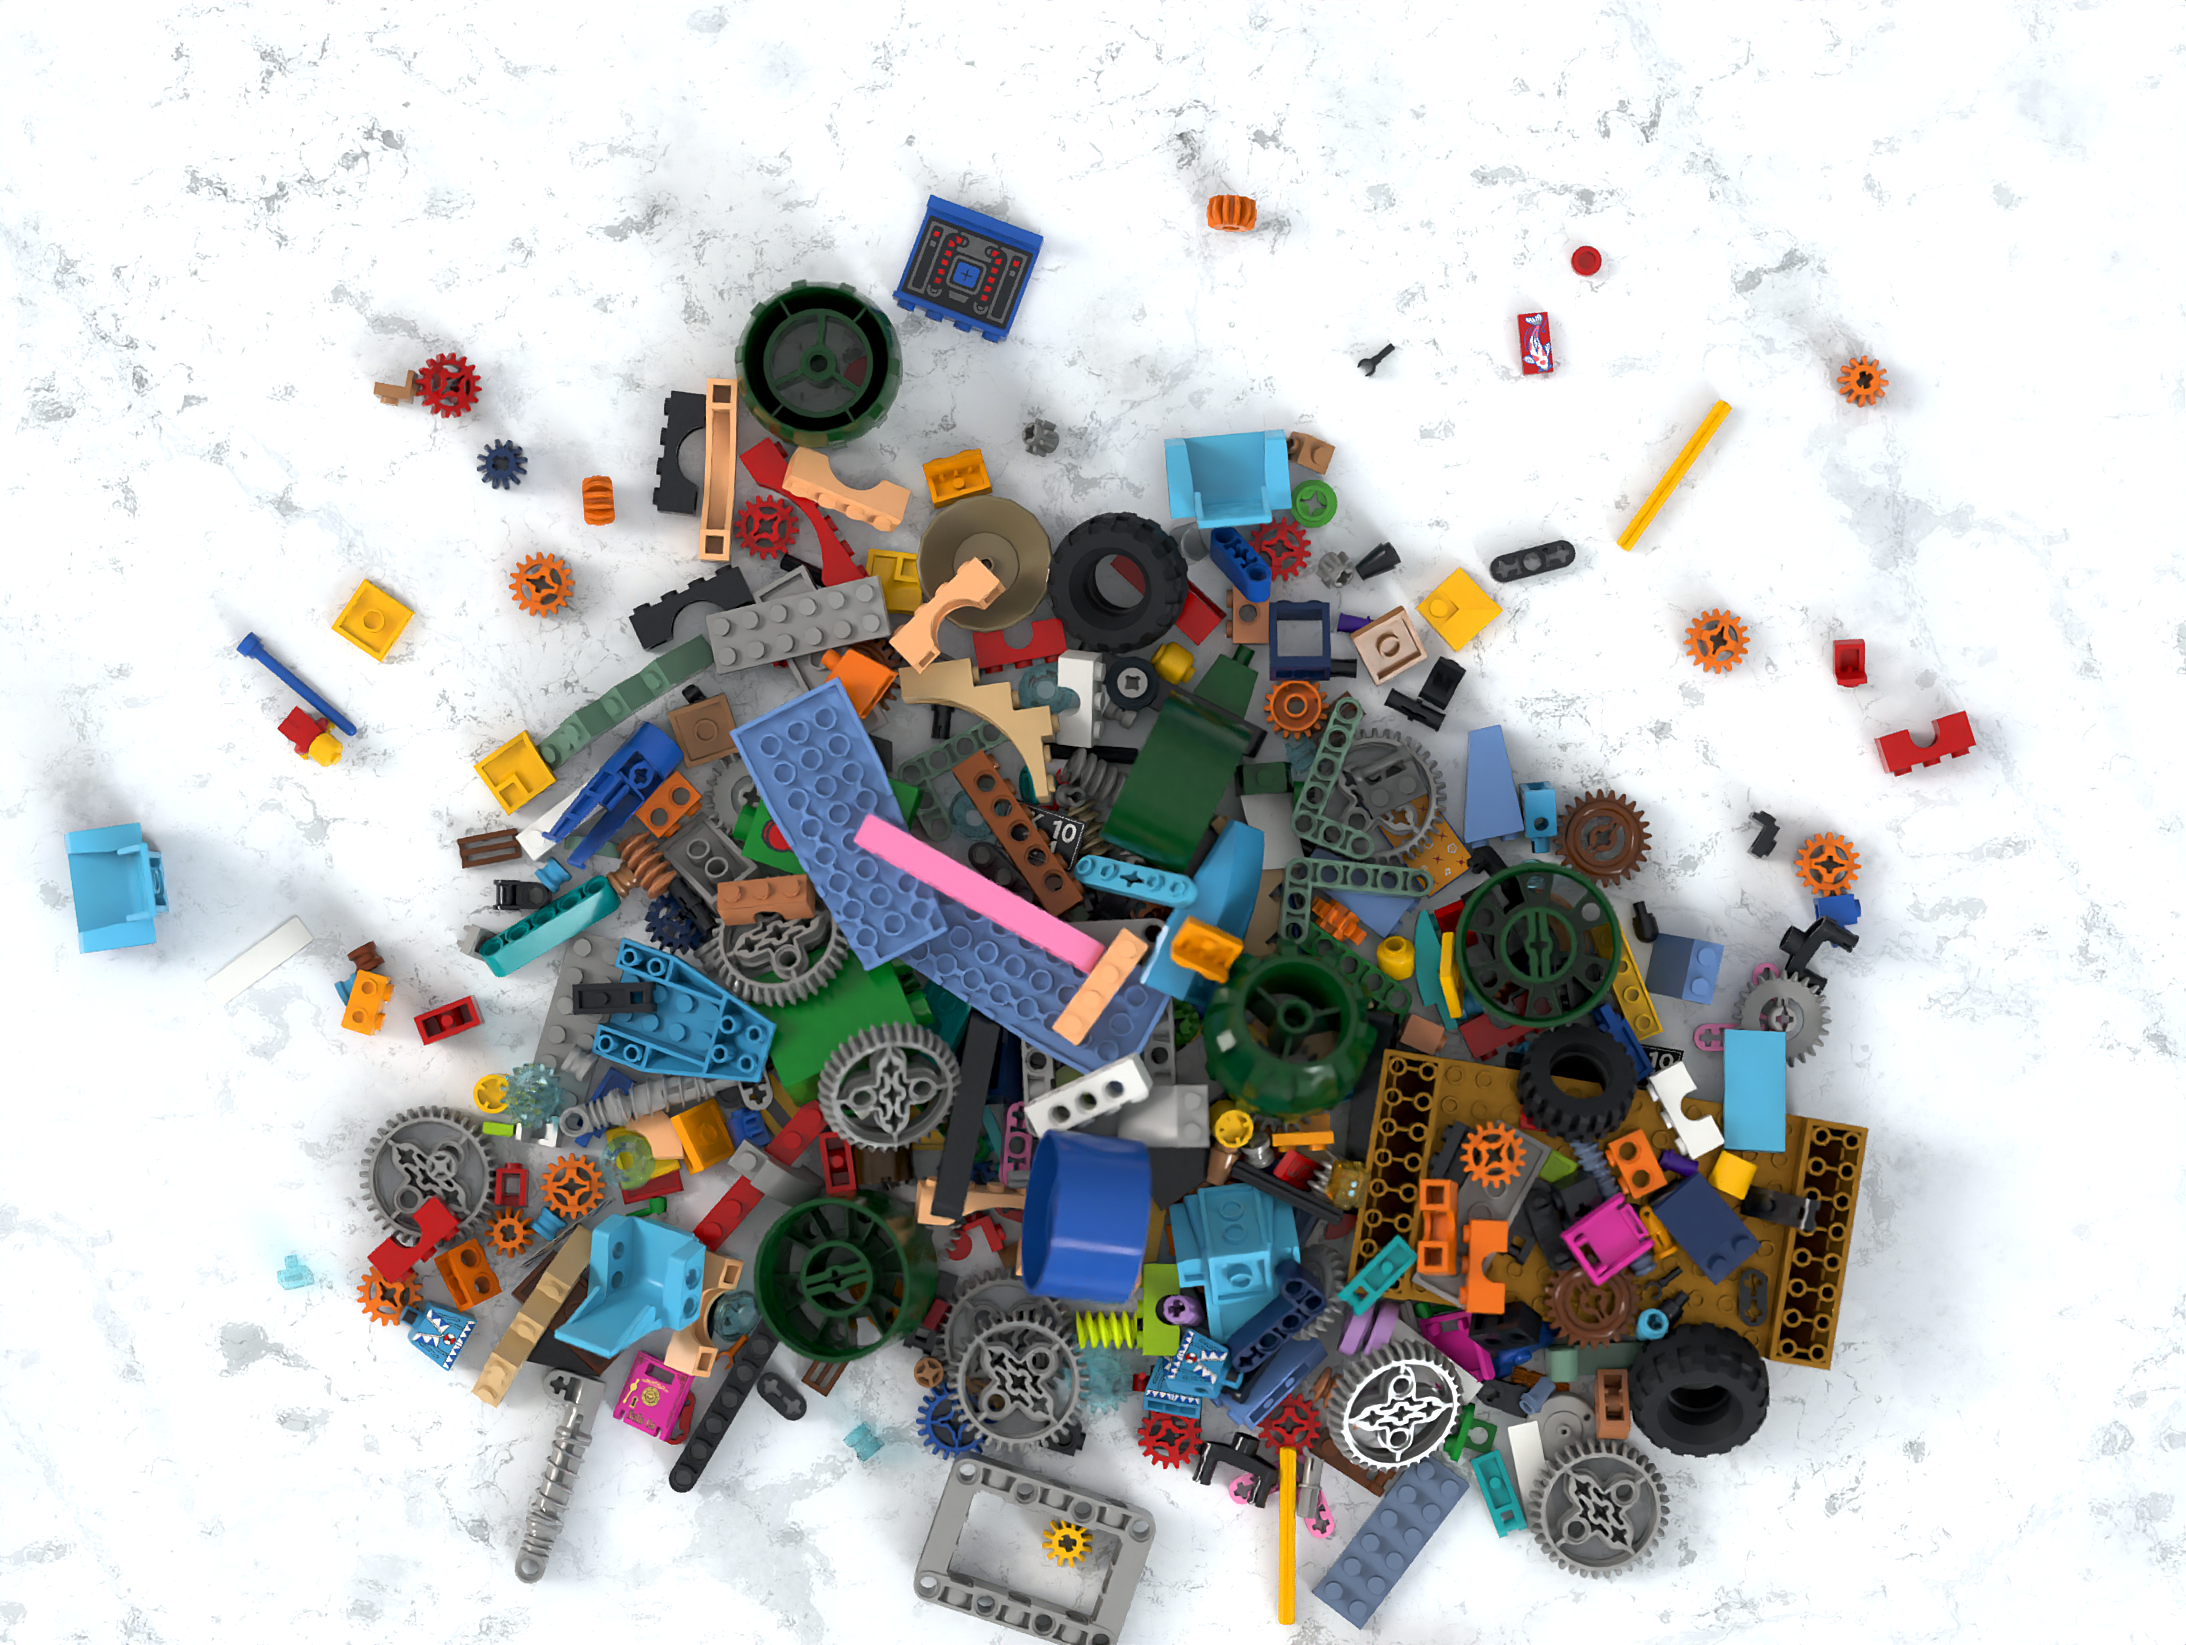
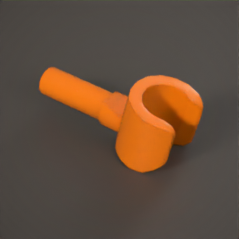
M743 1334L732 1347L718 1353L715 1361L721 1355H727L730 1358V1363L724 1369H729L734 1363V1356L749 1340V1337Z

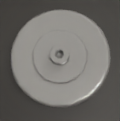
M1555 1391L1542 1404V1410L1539 1413L1527 1414L1525 1423L1537 1421L1544 1459L1550 1460L1552 1463L1557 1461L1554 1456L1555 1452H1559L1562 1457L1567 1454L1564 1450L1565 1445H1568L1574 1451L1577 1449L1575 1446L1576 1441H1580L1583 1447H1587L1588 1438H1592L1594 1442L1596 1440L1595 1412L1586 1399L1574 1392Z

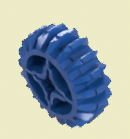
M947 1381L942 1382L943 1392L941 1393L938 1388L932 1387L931 1392L935 1398L932 1399L930 1396L924 1395L923 1401L929 1407L919 1406L917 1410L922 1414H926V1417L916 1419V1424L926 1425L925 1428L918 1431V1435H929V1438L923 1442V1445L927 1447L934 1442L936 1444L932 1450L934 1455L939 1452L940 1448L945 1450L943 1460H948L950 1452H955V1459L960 1452L971 1451L970 1449L972 1448L978 1454L983 1453L979 1443L982 1442L984 1444L987 1438L984 1433L980 1439L976 1440L974 1438L962 1444V1432L970 1423L968 1418L966 1422H961L958 1435H956V1428L948 1420L954 1416L955 1412L952 1409L947 1414L932 1416L935 1407L942 1400L948 1398L951 1393H957V1388H947ZM967 1386L966 1392L968 1399L975 1403V1405L979 1408L977 1400L978 1391L976 1393L973 1392L972 1395L968 1394L969 1388ZM959 1399L952 1400V1407L960 1403ZM995 1405L990 1407L992 1410H996ZM963 1409L959 1410L958 1413L962 1415L964 1413ZM985 1418L984 1422L986 1424H994L997 1423L998 1420L995 1421ZM933 1425L948 1428L952 1433L953 1444L942 1440L936 1434Z

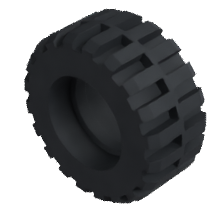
M1572 1023L1571 1027H1567L1566 1024L1555 1026L1554 1031L1546 1029L1540 1033L1539 1038H1535L1531 1042L1528 1051L1525 1053L1516 1087L1518 1088V1102L1523 1105V1113L1526 1118L1532 1117L1534 1119L1532 1125L1538 1130L1545 1129L1548 1131L1547 1136L1554 1139L1556 1136L1564 1138L1563 1142L1573 1143V1140H1580L1581 1144L1590 1143L1593 1137L1598 1141L1607 1137L1608 1132L1614 1133L1620 1127L1621 1122L1625 1121L1637 1090L1638 1071L1634 1069L1636 1063L1632 1055H1626L1628 1048L1621 1041L1617 1043L1614 1040L1615 1036L1608 1031L1602 1033L1598 1031L1599 1027L1590 1025L1588 1028L1582 1027V1023ZM1562 1068L1581 1069L1596 1078L1604 1093L1593 1098L1570 1096L1556 1086L1550 1074Z

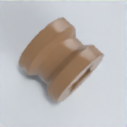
M625 861L620 863L618 870L606 874L611 885L623 899L629 896L631 889L634 887L639 888L642 882L634 878L635 871H630L627 866L628 863Z
M934 1356L921 1358L916 1363L914 1369L916 1382L926 1388L937 1386L944 1376L942 1361H938L937 1357Z

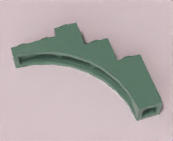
M701 634L660 656L638 674L615 685L598 700L574 712L559 725L560 727L536 747L552 771L560 768L608 731L666 693L705 671L715 662L712 649Z

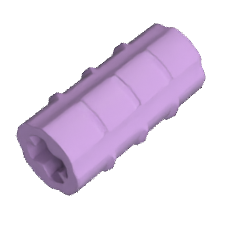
M1180 1295L1170 1296L1164 1303V1315L1174 1324L1183 1327L1199 1326L1205 1319L1201 1303L1194 1298Z

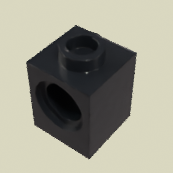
M1046 1420L1044 1427L1050 1424L1049 1420ZM1066 1421L1064 1426L1072 1433L1071 1441L1066 1444L1055 1443L1050 1435L1046 1437L1048 1442L1046 1449L1074 1457L1076 1449L1082 1451L1086 1433L1081 1432L1082 1424L1076 1423L1075 1426H1072Z

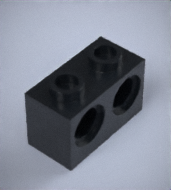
M1522 1300L1505 1303L1504 1314L1472 1312L1468 1337L1488 1353L1539 1344L1543 1317Z

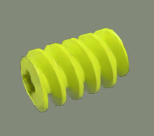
M1076 1311V1340L1079 1342L1080 1349H1084L1087 1340L1090 1341L1092 1349L1097 1348L1099 1340L1102 1341L1104 1349L1109 1348L1111 1340L1114 1341L1117 1349L1121 1348L1123 1340H1126L1128 1348L1132 1349L1135 1340H1137V1311H1134L1132 1319H1129L1127 1311H1122L1120 1319H1117L1114 1311H1110L1107 1319H1105L1102 1311H1098L1095 1319H1093L1090 1311H1086L1084 1318L1081 1319L1079 1312Z

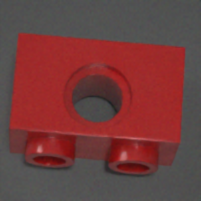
M475 995L467 996L413 1017L424 1046L485 1023Z
M833 1130L820 1132L818 1136L827 1194L857 1190L859 1187L856 1184L851 1145L847 1142L846 1138L842 1140L837 1132Z

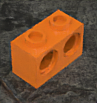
M676 771L634 814L658 839H662L664 836L669 839L681 828L678 822L687 815L691 818L702 808L703 805L700 801L704 797L679 771ZM680 788L687 789L690 794L689 801L684 805H678L674 800V793ZM658 809H664L668 814V820L663 826H656L652 820L653 813Z
M1637 1127L1605 1142L1608 1148L1604 1151L1605 1157L1610 1167L1616 1166L1621 1175L1617 1182L1624 1196L1629 1194L1631 1198L1636 1199L1667 1184L1642 1128ZM1625 1142H1631L1635 1148L1634 1155L1629 1159H1623L1619 1153L1620 1146ZM1638 1170H1644L1648 1176L1646 1184L1641 1187H1636L1632 1181L1633 1174Z
M476 1237L433 1258L460 1313L502 1292L496 1274L492 1272L485 1258V1251L478 1244ZM461 1256L465 1259L466 1265L462 1262ZM474 1283L478 1286L479 1292L476 1290Z

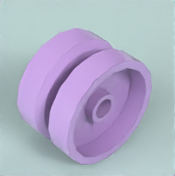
M1357 1293V1295H1358L1361 1299H1363V1298L1367 1295V1294ZM1385 1299L1379 1304L1373 1315L1375 1301L1359 1317L1352 1312L1353 1307L1350 1306L1341 1328L1336 1351L1352 1357L1358 1351L1362 1341H1364L1361 1353L1368 1355L1371 1353V1346L1379 1350L1381 1349L1382 1342L1388 1344L1398 1317L1400 1305Z

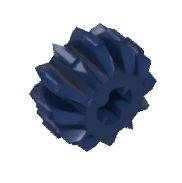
M496 439L494 442L495 450L486 444L484 449L489 453L488 456L478 455L477 459L486 462V464L478 466L477 471L479 473L487 472L483 476L482 481L488 483L493 479V489L497 490L502 481L504 489L510 490L509 480L512 479L516 485H520L521 481L516 477L517 473L527 475L528 471L519 467V465L528 463V458H517L523 452V449L518 446L512 450L513 442L511 440H507L503 449L501 441ZM501 458L504 461L509 459V463H506L509 468L506 471L502 469L496 470V467H499L496 463L498 459Z

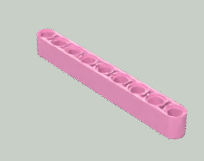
M868 814L853 842L1082 972L1090 975L1106 949L1098 941L874 815Z

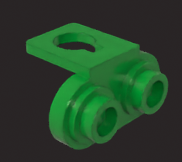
M1471 1402L1467 1406L1464 1404L1461 1406L1463 1413L1455 1416L1460 1422L1457 1424V1431L1454 1435H1447V1442L1443 1446V1451L1448 1452V1456H1450L1449 1459L1456 1462L1460 1458L1463 1447L1481 1453L1489 1452L1497 1432L1496 1425L1473 1418L1475 1404ZM1476 1427L1484 1428L1488 1433L1486 1442L1483 1444L1473 1443L1470 1436L1467 1435L1469 1429L1473 1430Z

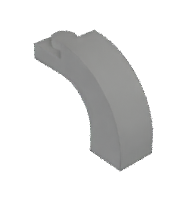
M747 1137L727 1163L751 1180L750 1184L790 1207H795L815 1199L825 1185V1180L802 1164L800 1168L786 1165Z

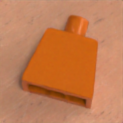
M831 648L821 659V663L832 671L825 680V683L840 677L860 719L864 720L899 674L895 670L853 649L847 650L842 657Z

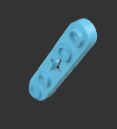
M1095 855L1083 857L1078 861L1074 869V876L1086 887L1178 909L1191 905L1198 893L1195 883L1186 876ZM1127 878H1128L1129 880H1132V881H1133V880L1136 881V880L1140 879V880H1142L1144 883H1139V882H1138V883H1133V884L1131 885V884H1130L1128 881H1126V880H1127Z

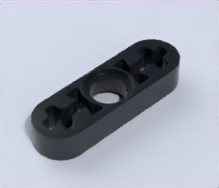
M1559 540L1501 555L1491 562L1489 574L1498 583H1508L1562 569L1574 561L1576 555L1575 548L1570 542ZM1557 546H1561L1563 550L1569 551V555L1565 557V562L1561 563L1560 558L1551 559L1549 562L1552 566L1546 567V556L1542 551L1543 549L1548 550L1547 555L1557 552ZM1534 553L1539 556L1541 565L1537 570H1529L1525 567L1524 558L1527 554ZM1518 556V566L1523 574L1517 575V569L1508 571L1506 578H1503L1501 573L1496 574L1495 569L1499 567L1500 561H1503L1507 566L1515 564L1513 557Z

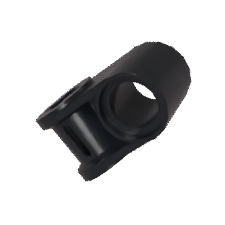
M493 880V884L496 885V904L493 905V910L541 909L552 900V891L541 882ZM535 887H539L544 895L543 900L538 904H534L530 899V892Z
M1484 1379L1481 1381L1483 1386L1476 1396L1483 1404L1517 1417L1527 1418V1413L1522 1410L1519 1403L1521 1395L1528 1393L1532 1387L1505 1380ZM1491 1384H1493V1388L1497 1390L1496 1394H1490L1487 1398L1483 1389L1490 1388Z

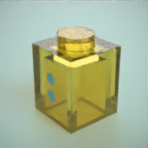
M1334 1159L1325 1193L1331 1199L1334 1206L1346 1210L1351 1209L1352 1206L1363 1208L1371 1172L1363 1163Z

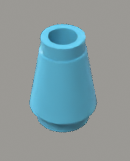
M1648 1309L1641 1314L1635 1326L1634 1334L1641 1341L1661 1338L1668 1330V1320L1661 1311Z

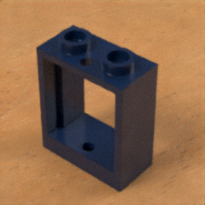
M1279 600L1277 602H1269V681H1330V602H1321L1319 600H1309L1307 602ZM1321 620L1322 656H1278L1277 621Z

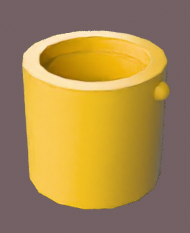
M490 1074L482 1077L475 1084L473 1098L477 1107L482 1111L490 1114L500 1113L509 1109L514 1103L516 1087L509 1078V1074Z
M1218 1100L1209 1109L1210 1133L1225 1147H1241L1252 1136L1253 1121L1249 1115L1235 1108L1236 1103L1233 1101Z
M1722 1150L1708 1183L1719 1190L1744 1200L1758 1166Z

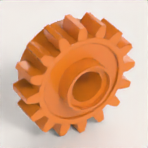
M1282 681L1280 686L1271 685L1274 693L1272 695H1265V699L1270 702V705L1263 706V710L1266 713H1271L1266 718L1267 724L1275 723L1272 729L1275 734L1283 730V738L1285 740L1293 734L1296 742H1300L1301 734H1305L1308 739H1311L1312 729L1318 732L1322 731L1319 722L1328 721V716L1323 714V711L1330 710V705L1322 703L1328 696L1326 692L1318 693L1321 687L1320 683L1316 682L1311 685L1310 681ZM1295 701L1304 703V710L1299 714L1290 713L1288 708L1291 703Z

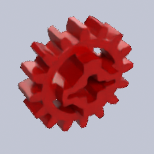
M443 353L437 354L436 361L432 358L426 360L429 368H419L418 371L423 375V379L415 380V383L421 385L422 390L416 392V395L425 397L421 404L422 407L432 406L430 414L435 415L441 411V417L444 419L449 418L450 414L456 418L461 416V410L464 413L471 411L468 403H478L479 400L474 396V393L482 391V388L475 386V381L481 379V376H473L472 371L476 366L474 364L466 366L467 358L465 356L456 360L455 353H448L447 358ZM443 366H452L456 368L457 371L449 372V370L447 368H444ZM455 379L449 387L450 391L442 392L448 384L447 381ZM442 399H448V401L450 403H453L454 405H444L439 401Z
M759 495L756 496V504L754 505L747 500L745 504L748 510L746 512L738 510L737 513L742 517V520L734 522L736 527L741 528V531L737 532L735 537L744 539L740 547L742 549L751 547L749 552L751 557L760 552L761 560L764 561L767 554H771L773 559L776 560L778 558L777 552L780 550L784 554H788L785 546L787 544L795 545L796 542L791 536L792 534L800 533L799 529L793 527V524L799 521L798 517H790L794 510L793 507L789 506L784 509L785 500L780 498L777 503H774L772 495H768L767 501L764 502ZM773 508L778 510V512L772 515L762 514L759 509ZM752 517L754 519V527L748 534L747 523L749 518ZM763 521H766L768 524L772 521L774 522L771 526L773 530L771 534L768 535L767 532L760 533ZM786 521L787 531L782 539L779 535L780 526ZM761 540L771 541L774 546L760 547L756 543H759Z
M1272 517V523L1269 526H1266L1265 523L1259 524L1261 531L1252 530L1250 533L1255 538V541L1247 542L1258 555L1259 552L1265 553L1271 560V582H1275L1279 575H1281L1284 582H1287L1289 573L1295 577L1299 576L1296 568L1299 566L1305 569L1307 564L1302 559L1303 557H1311V553L1305 551V547L1311 545V540H1303L1302 538L1307 531L1303 529L1298 532L1296 530L1297 521H1294L1291 526L1287 525L1286 517L1282 518L1281 523H1276L1275 518ZM1277 530L1276 536L1271 540H1261L1266 533ZM1288 532L1295 537L1299 547L1289 542L1287 539ZM1277 542H1282V547L1288 551L1287 553L1283 552L1280 557H1276L1275 551L1270 548V546H1276ZM1286 559H1297L1288 568L1281 569L1282 562Z
M1290 1392L1257 1425L1264 1429L1258 1434L1259 1439L1267 1437L1268 1440L1265 1443V1447L1268 1449L1273 1445L1276 1446V1455H1279L1280 1448L1285 1446L1295 1447L1299 1455H1303L1302 1447L1306 1445L1312 1449L1313 1445L1310 1439H1319L1320 1437L1314 1431L1315 1428L1322 1426L1321 1421L1314 1420V1417L1318 1416L1320 1412L1318 1409L1310 1410L1313 1401L1309 1399L1305 1403L1302 1402L1303 1394L1300 1392L1296 1398H1292ZM1283 1405V1411L1277 1417L1270 1418L1272 1412ZM1294 1405L1301 1407L1307 1413L1308 1418L1299 1417L1295 1413ZM1288 1416L1292 1417L1293 1422H1298L1297 1425L1292 1426L1291 1431H1286L1285 1426L1280 1425L1281 1422H1286V1417ZM1269 1430L1278 1431L1283 1436V1443L1276 1440ZM1301 1431H1307L1306 1435L1295 1443V1437Z
M1150 1410L1152 1417L1150 1419L1142 1417L1141 1419L1146 1427L1138 1428L1137 1431L1139 1434L1144 1435V1438L1138 1441V1446L1147 1447L1142 1453L1143 1456L1146 1457L1151 1454L1153 1456L1152 1465H1155L1159 1460L1162 1461L1163 1469H1167L1169 1463H1173L1174 1467L1179 1469L1180 1460L1189 1464L1190 1459L1188 1455L1190 1453L1198 1455L1199 1453L1194 1445L1202 1444L1203 1442L1201 1438L1196 1437V1434L1202 1432L1201 1426L1194 1427L1193 1425L1197 1419L1162 1412L1157 1413ZM1171 1416L1180 1418L1187 1426L1179 1427L1172 1423ZM1161 1419L1162 1426L1159 1431L1150 1434L1154 1423ZM1167 1429H1172L1173 1433L1180 1434L1174 1438V1444H1169L1167 1440L1160 1439L1166 1435ZM1190 1438L1187 1448L1179 1453L1178 1447L1182 1441ZM1153 1446H1162L1168 1450L1169 1456L1160 1454Z

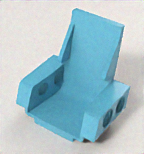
M1284 429L1164 439L1171 519L1196 517L1198 528L1204 529L1272 523L1270 510L1292 509Z
M140 822L64 834L78 925L80 954L155 944L156 935L153 918L157 916V913L169 912L161 852L148 851L147 842L143 843Z
M1247 1183L1197 1189L1198 1194L1184 1196L1183 1203L1171 1204L1169 1206L1180 1288L1204 1285L1210 1339L1217 1344H1226L1228 1338L1279 1296V1287L1274 1270L1280 1262L1289 1259L1301 1264L1292 1205Z
M613 1213L596 1226L592 1233L587 1298L567 1323L555 1330L554 1338L611 1358L649 1332L664 1327L678 1332L700 1317L706 1245L700 1244L699 1238L694 1237V1233L649 1217L643 1219L633 1215L624 1217Z

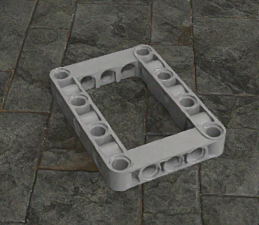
M1155 918L1064 922L1110 948L1122 929L1127 928L1151 945L1141 958L1142 966L1150 959L1155 948V943L1149 941L1146 936L1148 927L1158 925L1163 930L1166 924L1161 919ZM1173 996L1144 1048V1066L1153 1081V1085L1177 1084ZM1021 1038L1025 1108L1030 1100L1056 1089L1055 1058L1038 1050ZM1156 1047H1163L1168 1052V1060L1164 1064H1157L1152 1059V1051ZM1035 1052H1041L1046 1056L1047 1063L1043 1069H1036L1031 1064V1057ZM1057 1106V1111L1060 1115L1064 1117L1070 1116V1111L1067 1107ZM1025 1111L1026 1129L1033 1136L1039 1137ZM1117 1111L1108 1116H1105L1104 1112L1094 1116L1095 1120L1082 1128L1074 1125L1068 1128L1067 1131L1095 1135L1118 1134Z
M961 1452L953 1461L914 1573V1592L922 1600L1058 1645H1116L1155 1537V1520L1151 1512L1144 1508L975 1452ZM964 1464H972L975 1466L976 1471L972 1475H964L959 1469ZM1022 1483H1029L1034 1487L1033 1491L1029 1494H1022L1017 1488ZM982 1490L1003 1497V1501L1036 1512L1042 1510L1060 1516L1063 1521L1093 1531L1100 1529L1118 1535V1541L1091 1616L949 1569L954 1551H957L963 1525L965 1522L967 1523L974 1494L980 1493ZM1080 1502H1087L1091 1506L1087 1513H1079L1074 1508ZM1138 1521H1144L1149 1526L1144 1532H1136L1132 1528L1133 1524ZM924 1577H933L937 1581L936 1585L930 1588L923 1586L920 1581ZM985 1595L990 1596L994 1599V1602L990 1606H982L978 1602L979 1598ZM1044 1614L1050 1616L1052 1620L1047 1625H1040L1035 1619L1039 1615ZM1100 1633L1109 1637L1108 1641L1103 1644H1097L1092 1639Z

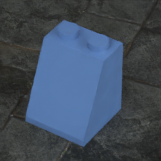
M1659 933L1653 944L1645 987L1647 992L1712 1005L1724 945Z

